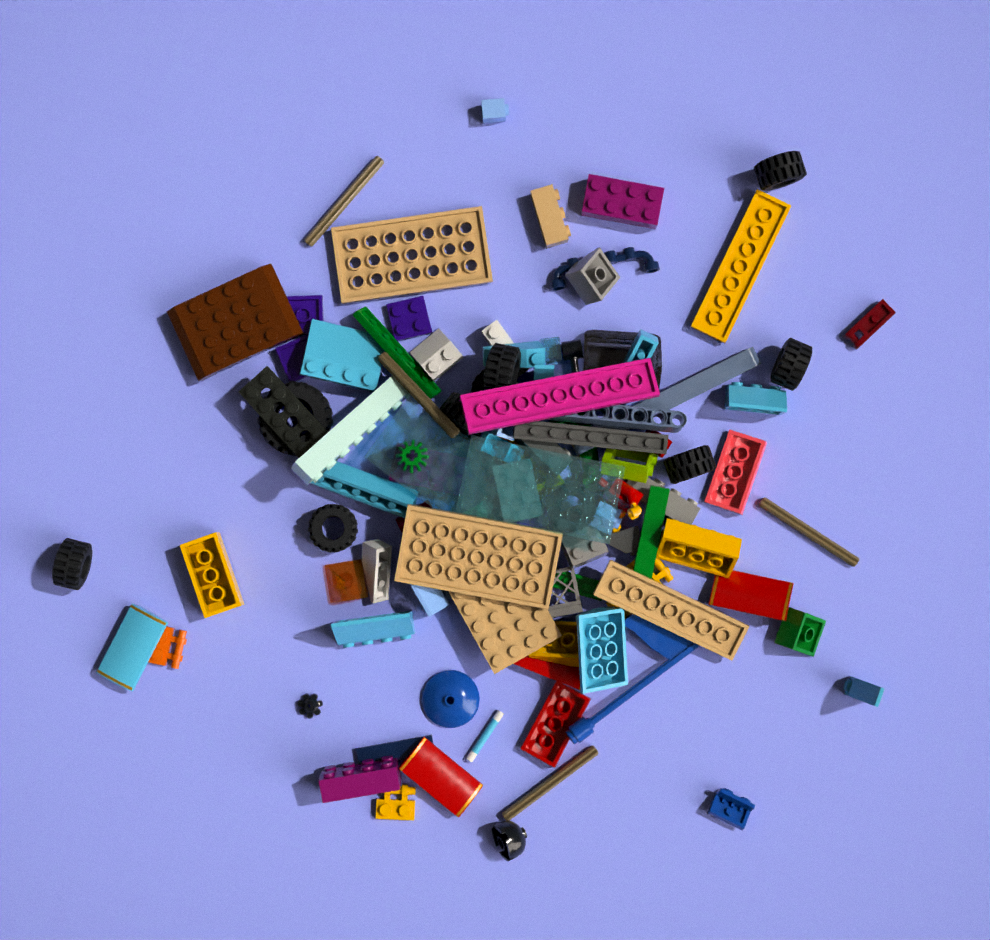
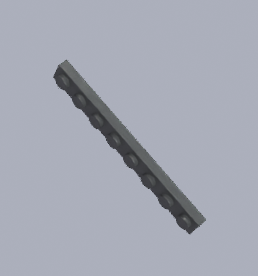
M535 421L515 425L512 438L667 454L669 435Z

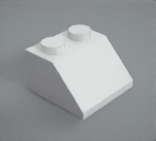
M439 328L410 352L434 382L463 358V355Z

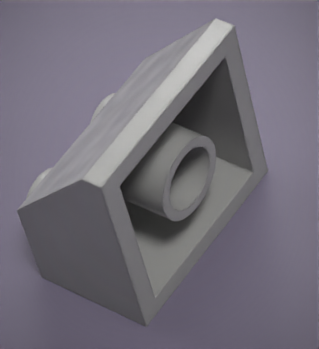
M601 248L595 249L576 262L565 274L586 305L602 301L620 279V276Z

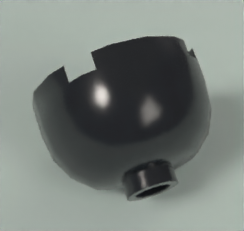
M502 821L493 825L492 836L496 847L500 846L503 850L499 852L506 861H510L521 855L526 846L525 838H527V833L523 827L520 828L513 821Z

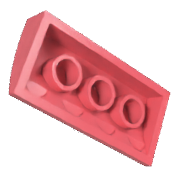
M729 429L704 502L743 515L767 442Z

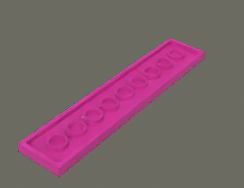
M651 358L463 394L460 395V401L468 435L655 398L659 397L660 392Z

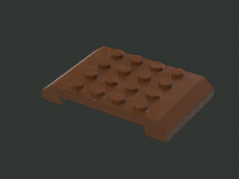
M272 264L254 269L178 304L167 311L199 382L273 346L304 334Z

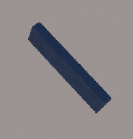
M426 735L425 737L433 743L432 735ZM424 736L356 748L358 764H362V761L366 759H374V762L381 761V758L384 756H393L398 761L404 760Z

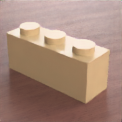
M553 184L531 190L530 196L546 249L567 243L571 233L569 226L564 225L563 218H566L563 207L559 208L557 200H560L558 189H554Z

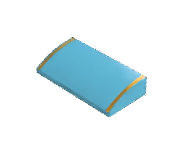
M131 604L96 673L127 690L134 691L168 622L139 605Z

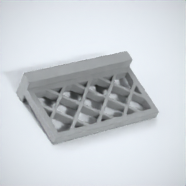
M570 567L556 569V573L559 574L554 578L553 586L558 581L566 586L561 596L552 592L559 599L554 605L549 606L548 611L551 617L583 612L574 569L571 570ZM562 572H571L572 579L568 585L558 579ZM572 582H573V587H574V589H572L571 587H569ZM567 589L575 593L576 601L567 602L562 598Z

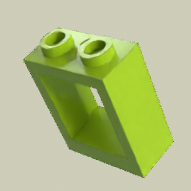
M606 448L602 458L601 474L646 483L648 477L653 475L658 454ZM617 456L646 462V464L640 465L621 460H616L615 457Z

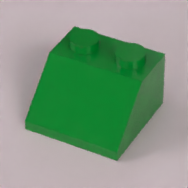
M789 607L787 620H782L774 643L814 657L826 620Z

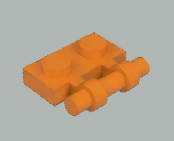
M166 626L148 662L166 666L168 659H171V668L178 669L183 659L182 651L183 646L187 642V631L179 630L178 636H173L175 628ZM172 642L176 643L174 653H170Z

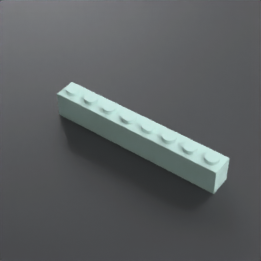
M392 375L296 460L291 469L307 485L312 481L316 483L323 476L322 472L325 469L329 471L337 463L335 460L339 456L344 458L350 452V446H357L364 439L362 436L365 433L369 435L377 427L375 424L378 421L381 423L385 421L390 415L388 412L391 409L397 410L403 404L401 400L404 398L408 400L411 395Z

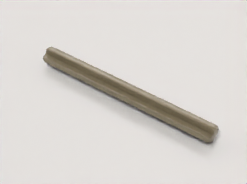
M376 156L306 236L304 241L312 247L382 167L384 164L382 158Z
M386 352L380 354L378 361L451 438L458 436L460 430L389 354Z
M766 497L760 501L759 506L841 560L852 567L858 564L859 558L774 502Z
M590 746L503 811L502 815L505 820L510 821L597 756V749L594 746Z

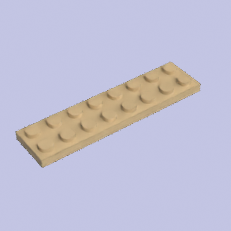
M611 559L593 592L594 596L731 661L750 627L731 616Z

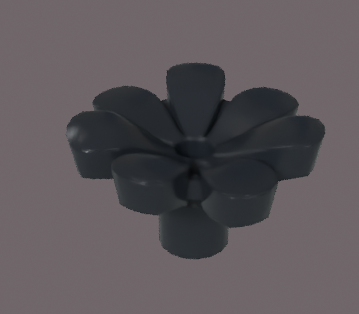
M306 693L303 695L304 700H299L297 703L298 706L302 707L299 713L301 715L307 713V718L311 719L313 718V713L316 715L321 713L318 707L323 706V702L321 700L317 701V694H312L310 697Z

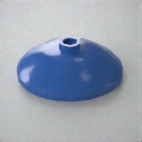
M456 670L439 672L424 687L422 694L424 711L429 719L439 726L445 728L463 726L474 717L479 707L480 696L475 682L463 672ZM448 697L454 698V702L452 704H449L447 702Z

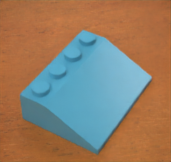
M312 319L299 375L374 392L377 388L382 365L378 358L384 350L366 331Z
M607 606L576 615L581 694L628 685L624 609Z
M412 611L340 620L331 623L338 645L343 644V648L353 647L355 642H362V645L373 644V640L381 639V642L392 641V637L399 636L400 640L412 638L411 635L415 634Z

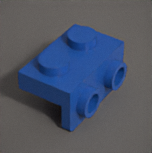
M720 788L714 794L707 814L743 830L755 805L745 797L734 795L729 789Z

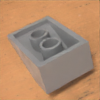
M582 503L562 511L561 514L568 519L577 517L582 511ZM549 519L554 531L563 532L561 548L571 570L606 556L609 552L598 529L588 526L584 527L582 531L565 532L558 529Z

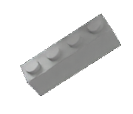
M648 478L646 483L632 480L626 481L627 484L644 494L640 500L644 504L647 503L650 485L664 487L665 483L656 478L654 481ZM671 488L665 516L692 525L701 508L697 507L698 503L690 498L685 500L680 497L682 493Z

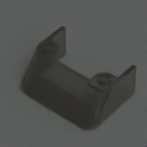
M606 330L586 331L584 334L582 371L623 363L638 333ZM652 334L658 337L659 341L651 357V362L658 388H660L662 372L661 338L656 334Z

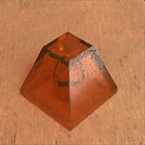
M362 559L325 565L331 603L369 597Z

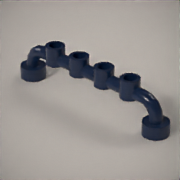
M634 247L623 249V254L616 255L615 251L604 253L611 265L617 262H628L643 258L647 262L643 265L645 273H653L660 270L658 261H654L648 252L635 251ZM578 258L567 259V264L559 266L554 271L553 280L550 281L552 291L566 288L565 280L560 279L562 273L568 272L578 262Z

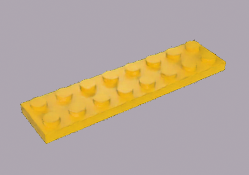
M758 189L756 190L690 326L691 328L722 343H726L791 205Z

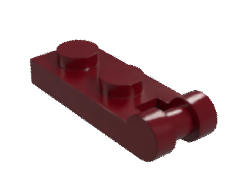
M882 299L848 330L843 337L846 340L849 339L853 343L852 346L857 350L896 312ZM859 331L863 336L858 339L854 334L855 332Z

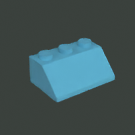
M731 382V385L726 386L724 409L782 415L787 412L786 391L781 390L779 386H770L769 389H765L759 384H751L750 387L743 386V383Z

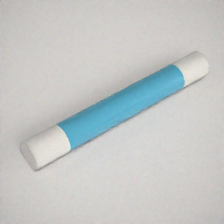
M497 710L466 757L467 760L470 762L474 761L504 713Z

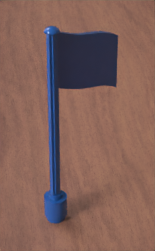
M630 615L625 619V627L633 631L651 649L668 660L592 717L585 719L582 716L568 727V730L565 732L573 744L582 742L594 733L593 728L596 723L700 645L637 615Z

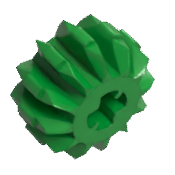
M411 440V446H408L406 441L403 442L406 448L403 449L399 446L398 450L402 454L395 455L396 458H402L397 462L398 466L404 464L403 471H406L409 466L410 473H413L414 467H416L417 471L420 472L419 464L424 467L427 466V463L422 461V459H429L428 455H422L428 451L425 447L420 450L422 442L415 446V440ZM411 452H414L415 455L418 454L414 461H410V458H407V455H411Z

